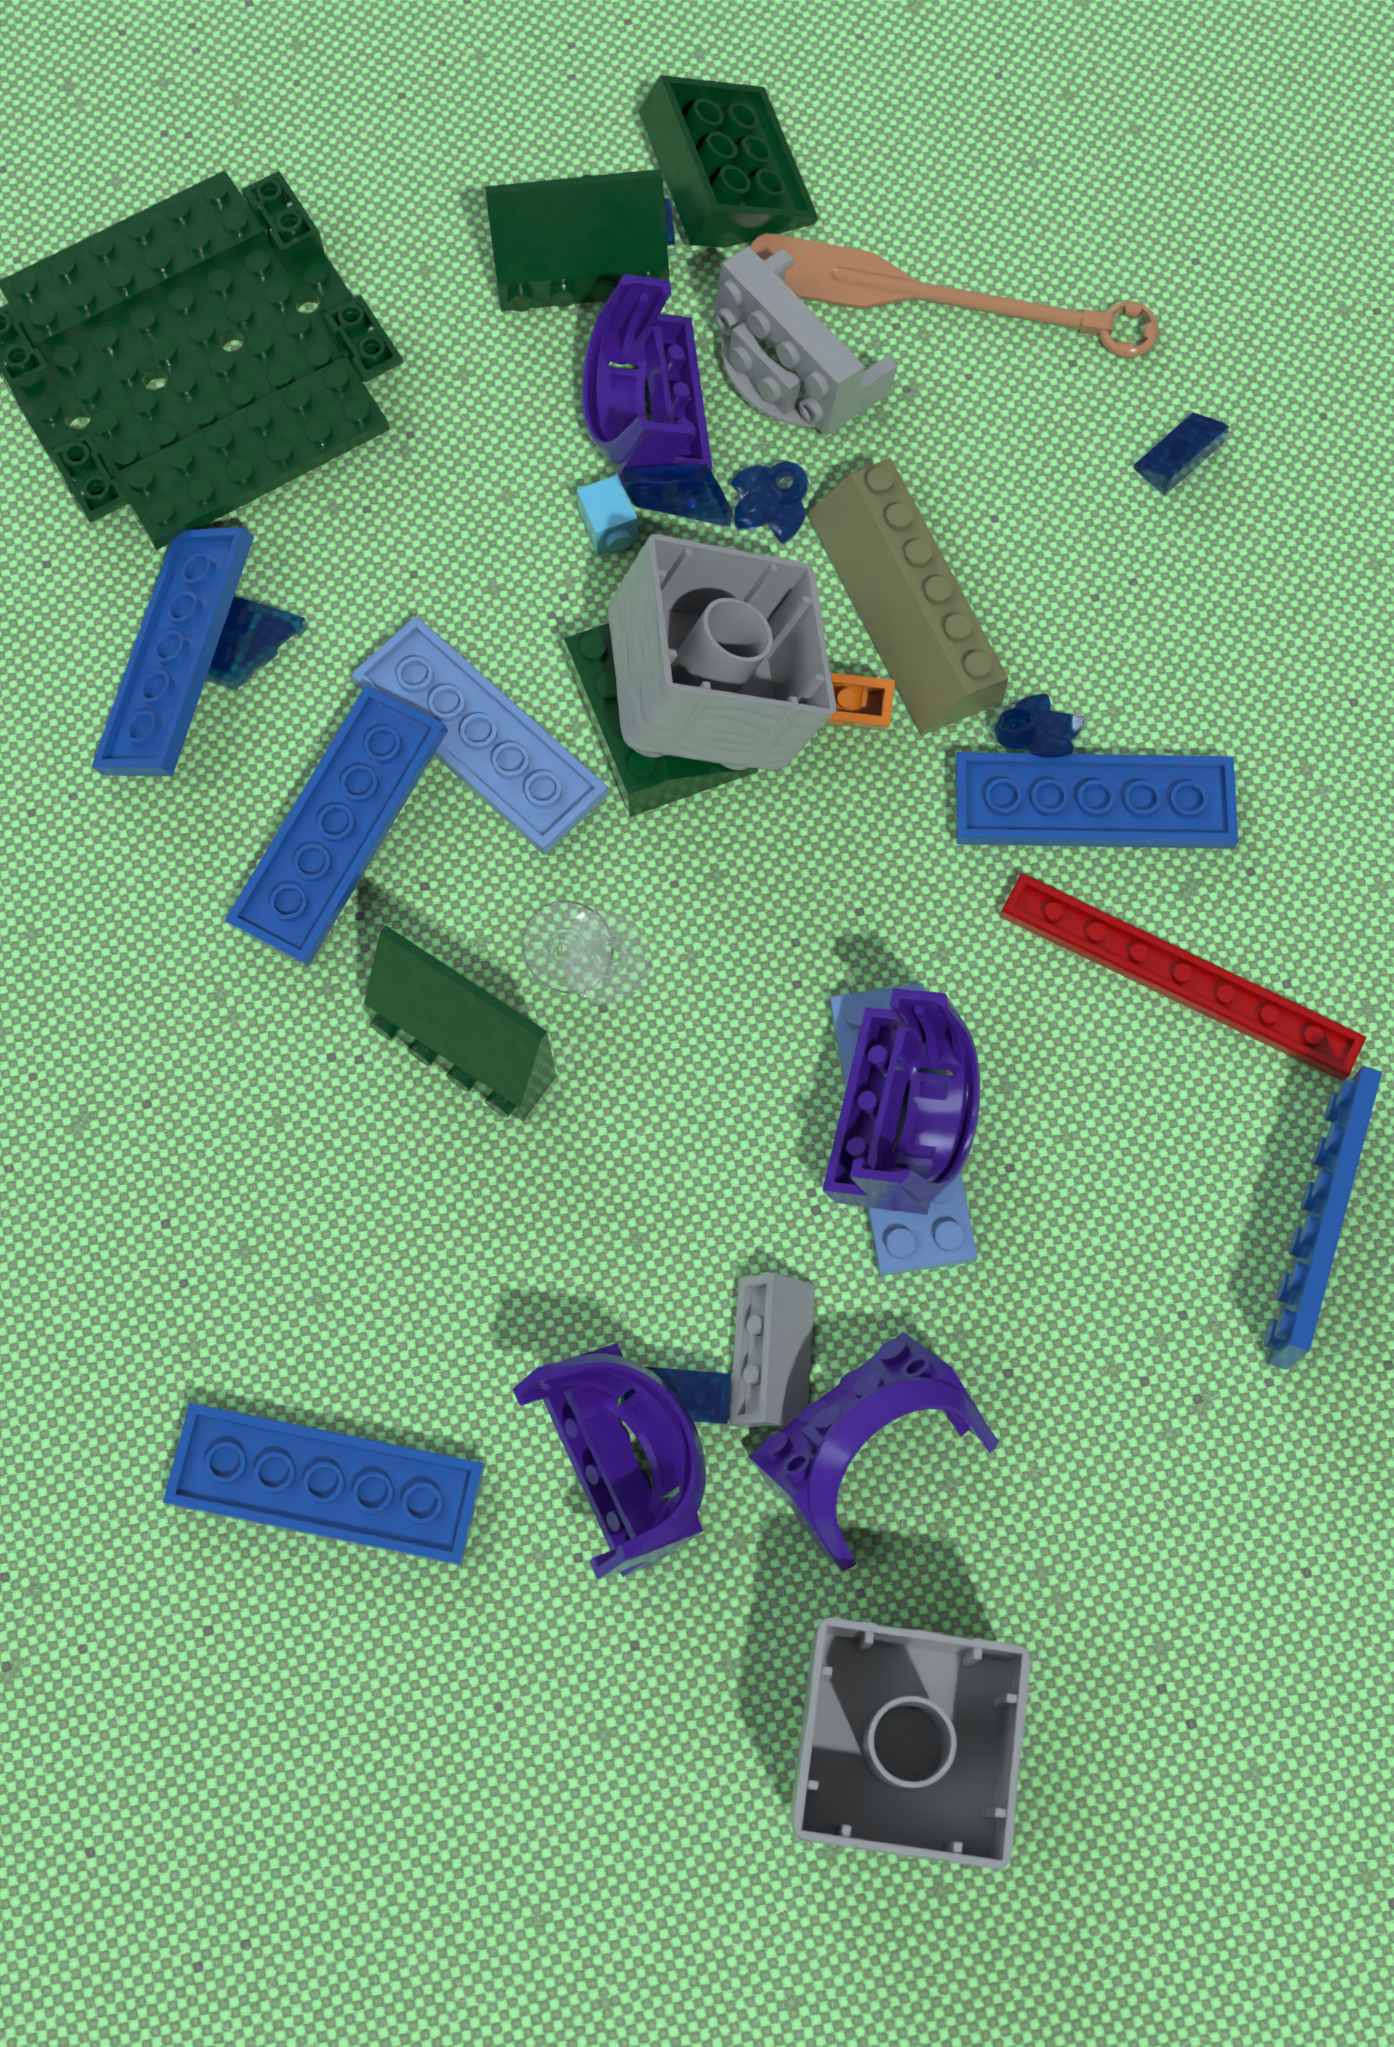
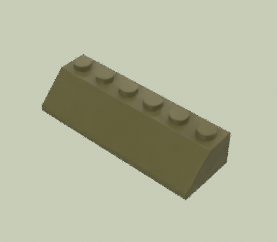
M888 458L850 473L808 512L807 517L891 680H895V688L920 736L1001 704L1009 678L892 459Z

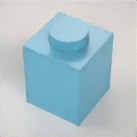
M618 475L576 489L579 514L597 555L609 551L620 552L628 548L632 543L639 541L638 519Z

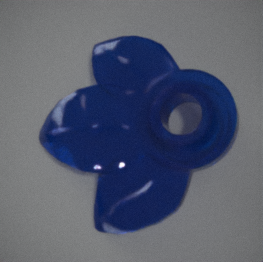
M788 461L780 462L772 468L753 465L744 468L731 481L732 487L739 494L743 495L735 507L734 521L737 530H749L770 524L775 537L781 544L787 543L797 534L806 517L802 499L806 495L809 486L806 472L800 465ZM783 477L793 478V483L790 487L780 488L778 486L779 481Z
M1037 694L1021 699L1015 704L1014 708L1008 709L1000 715L994 728L995 738L1004 747L1014 750L1026 749L1038 757H1064L1073 753L1074 746L1071 740L1076 738L1081 732L1085 723V717L1051 711V702L1048 694Z

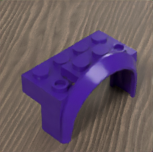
M624 274L600 311L586 349L581 392L583 416L587 430L603 457L608 462L616 464L617 475L620 479L700 487L713 467L692 318L660 313L671 295L670 280ZM610 362H614L619 365L633 364L640 369L633 370L608 366V364ZM645 377L648 381L653 422L649 421L646 416Z
M893 988L889 1004L893 1010L865 1007L822 1191L835 1203L927 1215L930 1201L935 1199L957 1177L970 1153L976 1133L980 1108L979 1062L971 1033L945 993ZM922 1067L950 1070L953 1075L929 1074L917 1071ZM910 1080L905 1121L900 1139L893 1153L892 1146L906 1085Z
M902 1332L896 1338L884 1343L878 1353L858 1369L847 1373L840 1383L821 1399L807 1405L788 1427L769 1436L749 1458L767 1485L791 1507L816 1546L836 1566L844 1571L857 1563L839 1529L837 1521L838 1492L844 1474L854 1456L877 1431L906 1414L926 1409L944 1410L961 1437L970 1431L977 1436L989 1453L994 1451L999 1441L985 1422L953 1368L905 1332Z
M617 1343L566 1360L537 1367L513 1388V1392L521 1406L543 1399L610 1548V1551L595 1556L590 1561L597 1580L619 1571L622 1577L655 1565L704 1531L698 1519V1510L704 1496L706 1465L703 1446L694 1421L675 1392L655 1373L633 1360L624 1358ZM631 1388L636 1391L626 1401L617 1406V1400ZM619 1417L634 1433L645 1452L652 1474L653 1492L650 1478L640 1468L631 1448L629 1432L620 1423ZM672 1496L671 1498H669V1499L666 1500L665 1502H663V1501L661 1500V1499H664V1498H666V1497Z

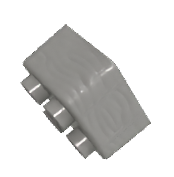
M651 534L646 544L640 550L638 557L631 565L630 570L623 578L608 608L620 728L624 742L636 752L652 758L670 755L718 763L733 770H744L747 768L780 770L786 767L836 711L820 600L813 568L804 562L778 558L771 555L764 556L729 547L697 543L688 539L683 540L660 534Z
M836 1617L824 1618L818 1625L811 1647L790 1818L793 1834L803 1841L831 1844L994 1870L1005 1868L1010 1863L1013 1848L1018 1773L1031 1659L1029 1651L1019 1644L988 1641L980 1638L971 1639L924 1630L881 1626L872 1622L862 1623Z

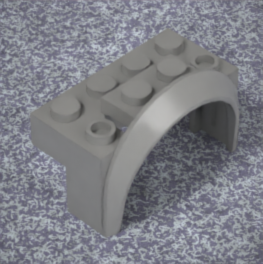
M747 246L722 263L714 311L715 322L723 333L721 343L723 364L730 381L740 395L757 410L775 420L800 427H817L825 436L890 395L897 365L886 356L864 371L865 366L785 284V272L794 265V260L783 248L763 261ZM755 336L760 339L764 338L776 350L780 362L788 369L793 368L797 375L775 363L762 350ZM803 383L805 388L802 401L798 404L799 390Z

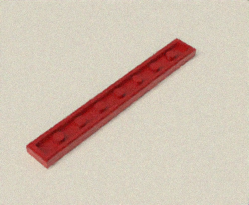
M1023 873L1020 874L1000 913V918L1338 1080L1344 1081L1345 1078L1349 1077L1367 1038L1354 1030Z

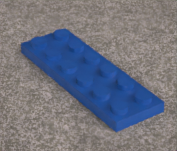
M244 527L185 530L170 542L91 766L100 774L108 776H173L254 536Z
M366 685L226 917L225 922L236 930L309 967L448 732L446 725Z
M956 753V844L1235 849L1238 843L1233 756Z
M1362 1066L1351 1080L1344 1079L1339 1093L1333 1092L1328 1101L1324 1120L1331 1122L1327 1138L1321 1137L1319 1139L1312 1164L1319 1166L1315 1183L1308 1182L1301 1201L1300 1208L1307 1211L1303 1228L1296 1227L1289 1246L1288 1254L1295 1256L1291 1274L1287 1272L1283 1274L1276 1295V1300L1283 1302L1279 1319L1271 1320L1264 1340V1347L1271 1349L1267 1361L1269 1365L1287 1370L1310 1351L1382 1071Z
M189 1403L163 1503L179 1508L462 1566L485 1465L482 1462Z

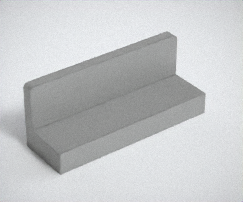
M777 1273L739 1278L730 1426L743 1429L766 1426L785 1428L808 1405L815 1292L813 1284Z

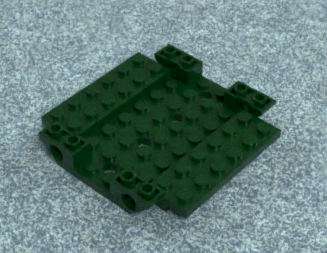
M224 170L0 280L1 293L8 303L0 308V376L79 510L89 523L128 505L139 525L143 527L155 549L158 550L170 544L173 539L185 530L199 529L390 430L388 420L363 382L366 383L403 364V358L361 294L354 298L324 252L319 230L280 171L243 188L244 200ZM313 302L320 305L315 312L310 314L298 311L305 303ZM239 340L244 343L243 347L238 351L227 352L223 350L224 345L230 341ZM161 378L168 381L166 386L158 391L146 389L149 382L154 379ZM86 417L90 419L89 424L83 429L72 430L69 428L71 422L77 418Z

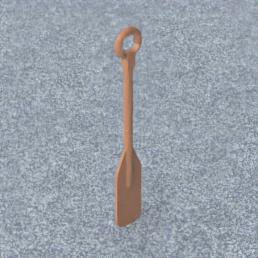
M777 234L760 235L750 246L763 261L783 248L794 260V265L785 272V284L801 299L855 309H868L912 299L935 302L1080 329V333L1099 336L1106 349L1122 358H1135L1145 354L1154 346L1158 337V321L1154 313L1146 305L1136 301H1122L1114 304L1105 313L1088 309L1081 312L919 282L870 251ZM1124 313L1125 317L1138 319L1141 316L1147 321L1141 337L1144 343L1135 347L1132 342L1120 340L1116 343L1110 337L1115 320L1114 316Z

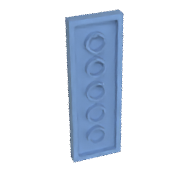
M417 616L351 673L353 683L362 691L368 685L444 723L448 732L434 756L544 856L609 795V787Z
M924 983L830 996L829 1004L845 1091L865 1007L893 1010L889 1005L893 988L925 991ZM922 1067L917 1071L942 1075L941 1069ZM910 1080L906 1085L892 1146L893 1153L897 1147L905 1121ZM961 1171L935 1199L930 1201L927 1215L867 1207L879 1277L976 1262L978 1258Z

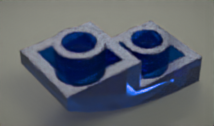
M646 1367L660 1377L675 1392L694 1422L728 1424L731 1373ZM631 1388L621 1397V1404L636 1393V1391Z

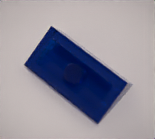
M1193 412L1136 462L1133 469L1163 495H1166L1225 442L1230 427L1224 422Z

